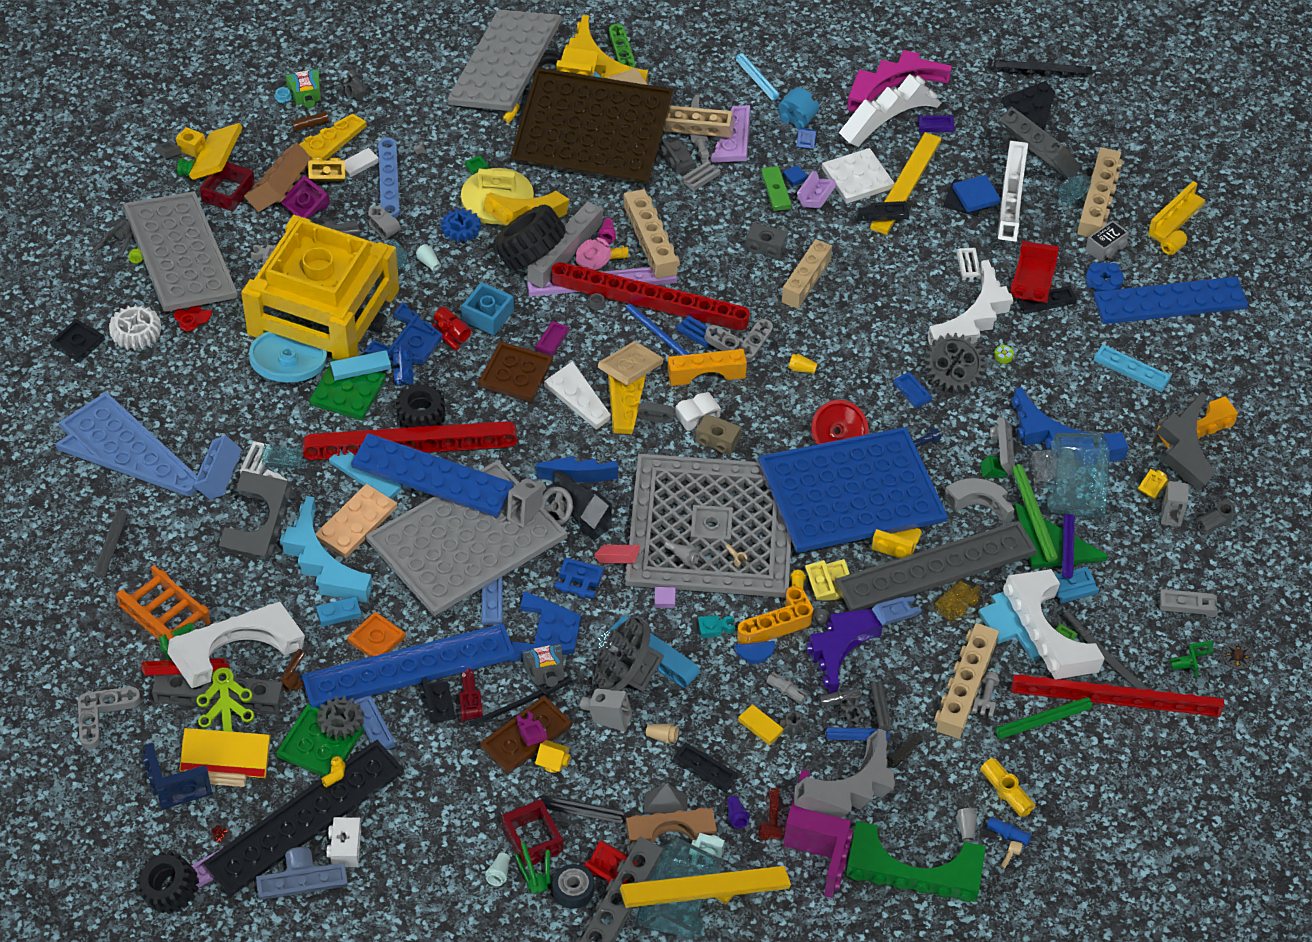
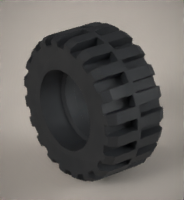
M539 205L518 216L504 227L494 239L493 248L509 269L520 270L533 262L535 263L549 251L553 250L561 242V239L564 238L566 229L552 207Z

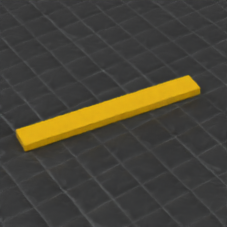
M924 133L884 202H907L941 143V137ZM896 220L873 221L870 229L887 235Z
M785 866L621 884L620 892L625 907L629 908L789 889L791 883Z

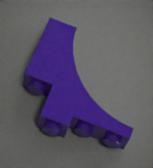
M872 609L830 614L829 622L826 623L827 632L810 634L809 642L806 643L807 654L811 655L813 663L819 662V669L824 672L823 685L824 688H828L829 694L839 689L838 671L848 653L859 644L881 636L883 626Z

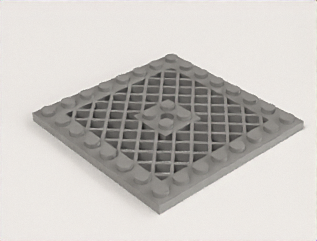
M638 454L629 545H640V549L635 563H627L625 586L648 588L675 587V590L786 597V592L789 588L791 538L774 497L773 500L769 497L772 495L770 488L765 492L760 489L763 485L767 488L769 486L759 462ZM664 478L670 481L666 485L661 482ZM686 479L689 484L684 486L680 482ZM706 481L710 485L704 488L700 483ZM724 482L729 485L726 489L720 486ZM744 483L749 487L745 491L740 488ZM674 486L679 489L676 493L670 490ZM693 488L699 491L695 495L690 492ZM713 489L718 492L715 496L709 493ZM736 491L739 495L733 498L729 493ZM753 492L758 495L755 499L749 496ZM665 493L668 498L663 501L659 496ZM683 495L688 498L685 502L679 499ZM703 496L708 499L704 504L699 500ZM723 497L728 501L724 505L719 502ZM744 499L748 503L742 506L739 501ZM763 500L768 504L764 508L758 504ZM655 501L658 505L653 508V504ZM672 502H675L678 505L674 509L668 506ZM694 503L692 511L688 506ZM732 506H734L737 509V511L734 513ZM751 508H754L757 511L753 515L748 512V510H750ZM662 509L667 512L664 516L658 513ZM773 509L771 516L768 512ZM681 511L687 514L683 518L678 515ZM741 515L747 518L743 522L738 519ZM652 516L657 520L652 523ZM762 516L767 520L763 524L757 520ZM671 518L677 521L673 525L667 522ZM692 519V525L690 526L687 522ZM714 522L717 525L714 527H710L707 525V523ZM733 522L736 527L731 530ZM751 523L757 527L752 531L747 528ZM660 525L666 528L661 533L656 529ZM770 525H772L771 532L767 529ZM681 526L686 530L682 534L677 531ZM740 531L746 534L742 538L736 535ZM760 532L766 536L762 540L756 536ZM652 533L655 535V537L650 540V536ZM672 534L675 538L671 541L676 544L682 543L690 547H696L701 544L704 549L699 552V560L703 565L697 568L694 564L687 566L683 562V564L677 566L673 563L680 558L675 553L669 558L664 554L670 550L665 547V542L668 540L666 536ZM690 535V541H692L691 543L686 540V538ZM731 538L735 541L731 545L734 550L741 547L745 550L743 553L747 557L751 556L754 559L751 563L747 561L744 563L743 560L738 559L744 567L739 571L734 567V559L728 562L724 558L729 554L732 556L726 549V545L730 544ZM750 539L755 543L752 547L746 544ZM659 541L664 544L660 549L655 545ZM771 541V546L769 548L766 544ZM720 545L725 549L721 553L715 549ZM649 548L654 552V553H652L650 556H649ZM760 548L765 552L761 556L755 552ZM709 552L714 556L711 560L704 557ZM658 557L663 561L659 565L653 561ZM770 557V563L768 564L765 560ZM717 562L724 565L719 570L714 566ZM759 564L764 568L760 572L755 569Z

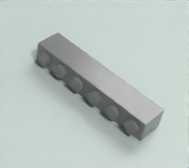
M587 201L565 225L566 233L561 242L544 257L528 266L527 281L540 288H544L552 280V266L557 262L567 263L575 255L580 245L588 240L602 225L603 208Z

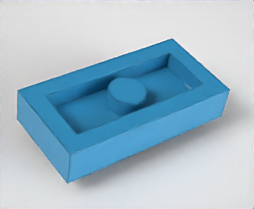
M356 596L316 606L321 627L362 617Z

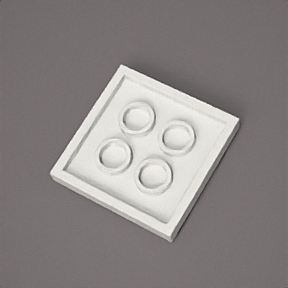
M870 148L822 163V170L829 179H835L837 184L835 189L846 204L890 190L894 186L893 180Z

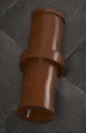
M324 111L315 115L308 114L306 115L307 117L292 120V126L296 132L308 127L312 129L316 125L328 123L327 112Z

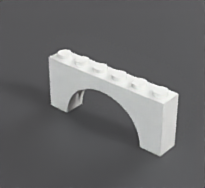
M1052 569L1008 575L1003 588L1004 594L1010 600L1013 610L1018 614L1022 625L1029 633L1030 639L1034 642L1039 655L1042 656L1047 669L1052 673L1054 679L1099 673L1105 658L1096 643H1080L1064 637L1051 627L1042 613L1041 604L1048 599L1055 598L1060 585Z
M277 602L236 617H231L219 623H213L201 629H195L184 635L175 636L169 640L168 655L190 687L194 688L211 682L213 667L209 658L216 649L227 643L238 640H257L274 646L285 656L296 652L298 649L302 650L305 635L281 602Z

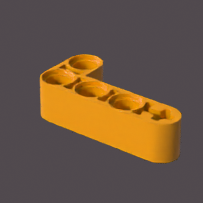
M791 586L786 592L785 607L740 622L737 633L738 643L765 642L809 627L812 622L813 607L804 590L799 586Z

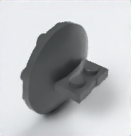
M629 617L616 630L612 629L607 637L608 641L597 653L598 662L592 679L597 689L621 691L627 684H630L643 692L652 678L653 672L664 658L662 653L649 647V624L639 617Z

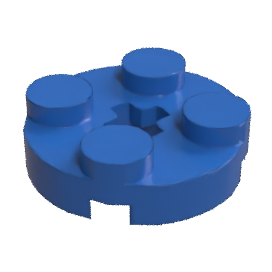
M1092 263L1086 274L1087 286L1090 289L1091 287L1096 289V292L1119 289L1122 287L1124 280L1123 273L1116 263Z

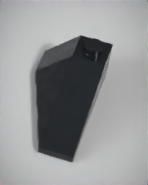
M559 470L554 471L555 486L564 488L571 495L573 501L571 514L581 532L595 541L611 529L612 503L595 490L590 492L586 490V485L582 483L577 485L570 476Z

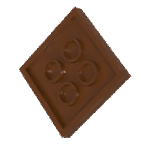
M500 341L478 381V387L532 403L553 363V356Z

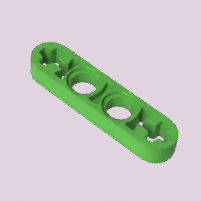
M621 24L611 25L609 27V38L617 62L624 65L628 63V66L635 68L634 57L624 27ZM622 42L624 45H617L616 43ZM621 54H627L628 56H627V57H621L620 55H621Z

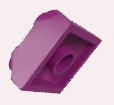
M304 175L280 203L293 214L309 219L317 211L328 207L330 196Z

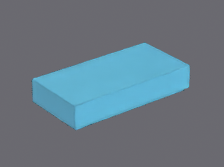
M997 603L978 610V615L987 627L999 630L998 644L1016 637L1017 632Z

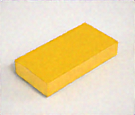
M753 704L738 717V721L769 746L784 733V728Z

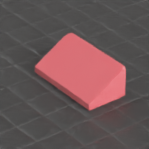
M603 545L594 556L599 563H635L640 545Z

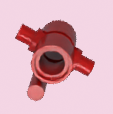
M445 306L439 308L434 314V321L438 325L434 323L432 326L442 333V340L455 351L459 350L460 344L454 338L460 343L466 341L471 335V328Z

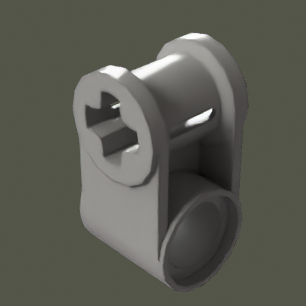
M372 206L369 209V226L383 240H387L401 230V226L396 218L392 217L381 206Z

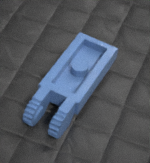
M913 596L879 603L872 608L882 626L912 618L922 612L920 607L910 608V605L915 601Z

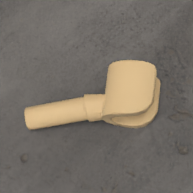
M730 544L726 545V549L735 558L734 565L736 567H739L741 564L738 559L746 563L747 555L745 553H737Z
M1016 841L1010 843L1008 853L1000 865L1001 868H1006L1012 858V854L1020 855L1022 843Z

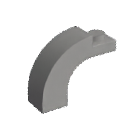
M970 478L956 481L945 489L944 500L955 512L966 506L979 504L990 508L1005 524L1011 522L1013 518L1014 508L1010 502L1006 501L1008 492L996 483L984 479Z

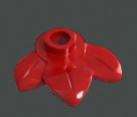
M200 305L192 306L186 311L176 309L174 313L175 320L179 322L180 328L184 331L194 330L198 325L206 323L212 316L211 310L202 311Z

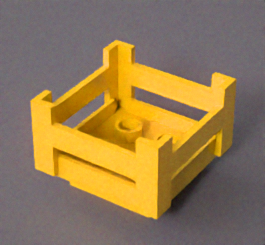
M293 215L285 226L286 233L255 279H250L241 292L247 334L258 337L268 331L331 352L332 360L357 357V345L385 300L392 302L399 291L396 247L381 242H371ZM379 278V287L355 323V313ZM268 306L329 326V334L265 314L263 307Z

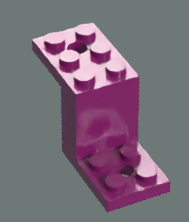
M801 770L798 783L805 777H810V771ZM793 798L786 822L783 846L832 858L827 874L824 896L833 898L835 890L839 891L842 873L845 870L846 858L852 844L851 840L854 830L850 829L851 820L795 806Z

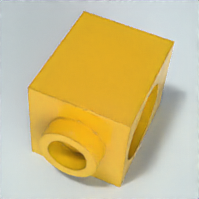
M185 127L176 137L177 146L181 148L182 153L197 158L205 143V136L203 133Z

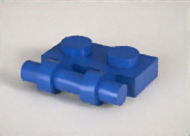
M565 558L559 572V578L565 579V581H556L554 588L562 590V593L568 594L570 592L584 599L586 597L594 599L596 591L590 590L589 587L598 588L604 574V568ZM572 582H576L582 584V586L579 587L571 584Z

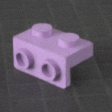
M812 171L797 192L802 207L821 208L837 185L835 179H819L817 172Z

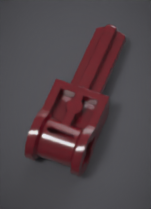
M470 668L462 672L463 692H459L462 722L483 716L481 692L476 691L474 670H470Z

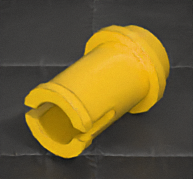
M622 245L620 248H611L610 259L623 258L625 260V258H629L628 247Z
M802 570L792 571L790 575L792 580L791 586H799L803 589L806 575Z

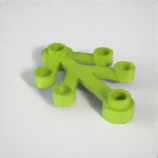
M217 669L212 677L213 684L205 694L197 697V704L201 708H207L210 705V700L219 690L220 698L206 715L200 716L198 723L203 729L210 728L212 721L222 710L223 731L232 732L231 709L241 716L245 723L253 722L255 715L252 710L245 709L229 697V689L237 693L245 703L252 700L253 694L249 689L242 688L234 681V675L230 669ZM221 675L227 676L224 681H220L219 677ZM245 692L250 693L247 699L242 698ZM202 698H207L205 704H200ZM246 713H251L250 719H244ZM203 719H209L207 725H202Z

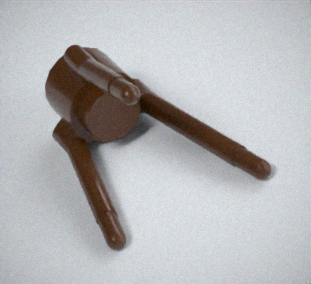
M301 649L296 651L285 672L278 680V682H283L285 692L290 693L292 690L297 692L304 685L303 680L298 683L299 677L294 672L306 654L305 651L301 652Z

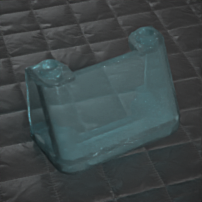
M1055 433V439L1051 442V449L1057 456L1055 493L1048 497V508L1053 513L1105 518L1110 457L1109 442L1102 433Z
M675 837L662 847L664 855L649 881L717 874L721 871L719 868L721 859ZM703 899L640 906L636 924L646 929L694 940L697 937H701L705 930L704 922L699 918Z

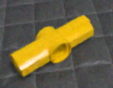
M990 758L981 766L980 771L997 789V795L1001 800L1007 801L1020 817L1030 814L1036 804L1018 785L1019 782L1016 776L1009 774L996 758Z

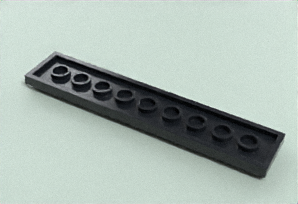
M377 739L345 762V772L341 780L325 787L320 779L202 863L203 868L230 898L254 881L256 876H261L285 859V854L288 850L303 846L331 826L334 817L345 816L404 773V768Z

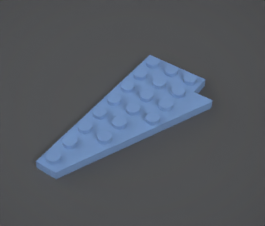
M107 392L59 422L60 428L68 435L56 443V448L59 451L185 496H190L197 491L193 486L197 475Z

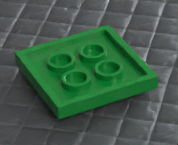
M329 365L312 394L309 403L311 406L363 421L386 381V374L373 372L334 380L331 366Z
M307 704L278 748L276 757L324 777L331 772V760L334 757H341L344 762L347 760L364 733V727L360 726V731L354 730L355 736L347 734V739L345 740L343 736H339L338 740H335V735L328 738L327 732L322 733L320 726H318L317 712L321 711V709L311 708Z

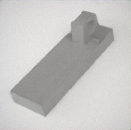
M1005 417L997 419L998 425L990 428V437L993 441L999 440L1001 466L1008 475H1012V468L1015 466L1012 427Z

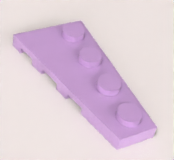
M750 105L732 106L731 111L733 112L735 122L732 138H720V141L715 146L716 150L711 156L712 162L747 161Z

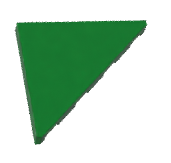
M1016 503L1014 510L1017 521L1021 523L1037 549L1035 556L1028 557L1031 569L1062 566L1063 529L1043 518L1058 556L1057 560L1049 563L1045 559L1027 508ZM1074 536V565L1107 561V554Z

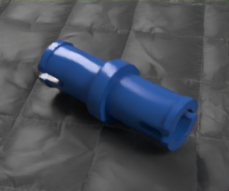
M994 816L990 818L987 824L988 830L990 829L1003 835V838L1006 840L1011 839L1020 842L1025 847L1028 846L1032 838V834L1016 828L1015 824L1005 823Z

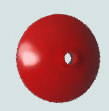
M832 400L825 403L815 412L811 423V433L816 445L867 435L869 431L864 413L855 404L846 400ZM834 428L838 429L839 434L834 433Z

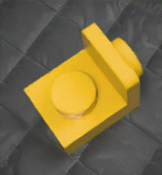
M1150 469L1138 490L1156 500L1164 486L1167 487L1168 485L1167 475L1160 470L1154 471Z

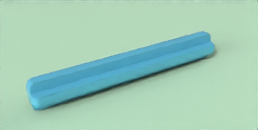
M743 53L738 54L736 61L772 101L779 99L780 93Z

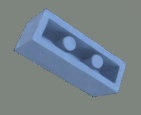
M226 435L213 439L193 486L209 500L222 496L226 492V486L233 475V469L239 461L242 449Z

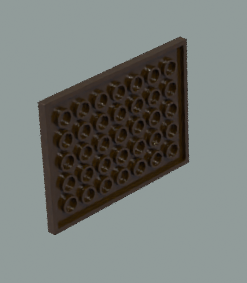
M537 67L510 155V161L649 185L674 96V89Z

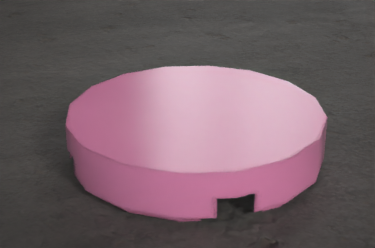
M602 238L586 240L576 251V262L580 267L592 270L600 269L609 261L612 253L611 247Z

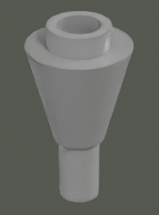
M670 540L665 542V547L673 551L687 566H692L699 560L698 548L677 545Z

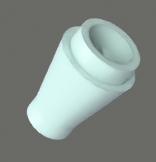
M424 244L417 249V259L428 266L433 272L441 267L431 246Z
M499 853L486 871V880L489 884L501 886L506 882L510 861L508 854Z

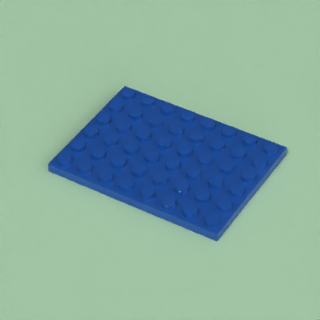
M907 427L762 455L758 459L796 553L874 537L876 529L887 533H895L947 522L948 515Z

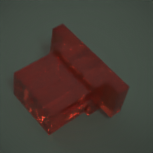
M216 825L212 830L214 835L213 841L220 843L228 830Z

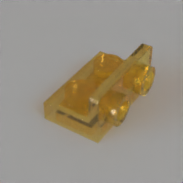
M960 580L934 603V609L953 622L958 617L961 618L971 605L975 606L978 603L980 587L976 586L972 589Z

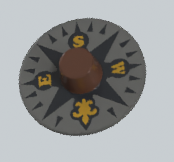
M1231 643L1223 649V660L1232 668L1244 669L1253 662V653L1244 644Z

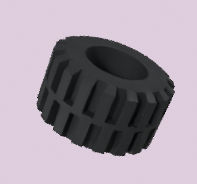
M416 383L415 386L409 385L408 389L404 388L402 393L398 394V399H396L398 424L403 428L440 426L445 422L444 395H442L439 389L436 390L435 386L432 385L430 387L426 383L424 385ZM418 408H426L425 410H415Z
M161 852L158 857L155 855L150 857L151 861H146L143 864L145 867L140 869L139 874L141 876L137 878V883L139 884L137 889L141 893L140 896L161 913L166 911L168 914H172L174 910L179 912L181 907L190 905L188 902L194 900L196 897L194 892H198L199 889L196 885L199 883L196 870L177 853L167 852L165 854ZM175 875L173 883L168 888L161 890L163 882L168 877Z

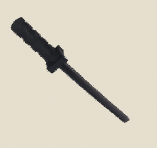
M568 675L563 680L558 681L557 685L553 687H544L542 684L539 686V691L471 720L467 724L469 726L479 725L544 695L548 698L549 694L573 683V680Z

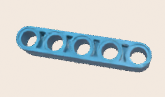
M622 616L608 630V633H610L612 629L616 630L623 622H625L628 619V617ZM650 633L649 647L664 655L656 670L679 686L686 688L700 674L699 667L693 661Z

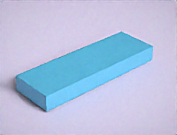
M387 350L330 362L334 380L391 369Z

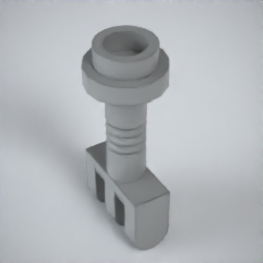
M987 672L982 679L983 683L986 684L982 699L975 698L972 713L976 714L978 707H982L980 715L984 716L986 709H990L988 717L992 718L996 703L991 702L990 699L993 687L998 686L1000 680L998 674Z

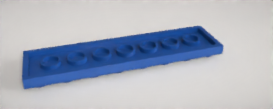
M1237 276L1094 292L1093 296L1103 325L1247 309L1248 306Z
M369 433L351 462L352 468L495 517H499L508 500L509 490L514 487V483Z

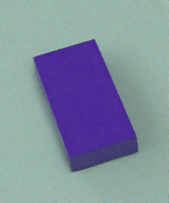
M918 115L919 132H954V118L950 115Z

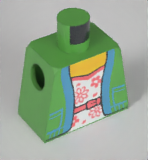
M318 69L285 74L286 85L292 94L291 96L295 104H304L305 107L311 108L315 105V102L321 100Z

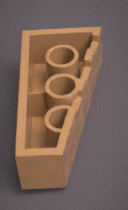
M296 142L279 156L273 163V166L263 174L264 177L254 184V189L247 192L244 197L258 212L276 201L278 203L286 197L285 193L290 191L294 186L293 183L301 177L300 173L308 168L307 164L311 157Z

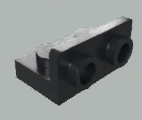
M422 678L423 686L419 687L421 699L426 701L423 704L425 716H429L430 723L456 719L448 680L428 684L427 679Z

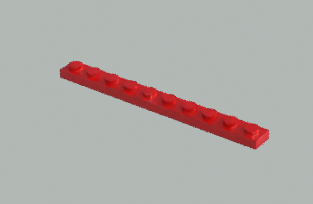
M1014 674L1011 684V693L1068 700H1079L1089 697L1091 702L1213 717H1220L1224 708V699L1213 696L1204 697L1194 694H1178L1171 691L1161 692L1152 689L1144 690L1132 687L1111 686L1109 684L1075 682L1067 679L1058 680L1047 677L1027 676L1025 674Z

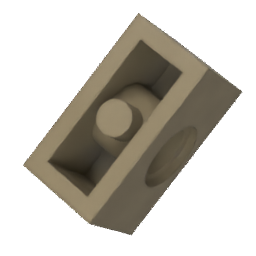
M705 414L696 429L695 442L721 453L731 455L740 440L741 427Z

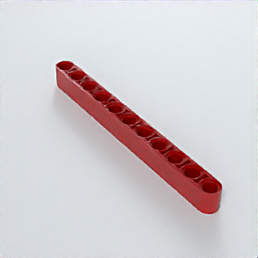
M557 262L552 266V282L559 287L591 295L599 293L604 298L628 304L631 303L682 317L689 315L698 321L735 330H745L749 325V309L741 305L568 263Z
M503 421L308 434L303 438V456L309 460L329 459L333 455L340 456V449H342L344 455L349 454L348 451L356 455L368 433L425 453L505 448L516 445L518 440L517 429L513 422Z

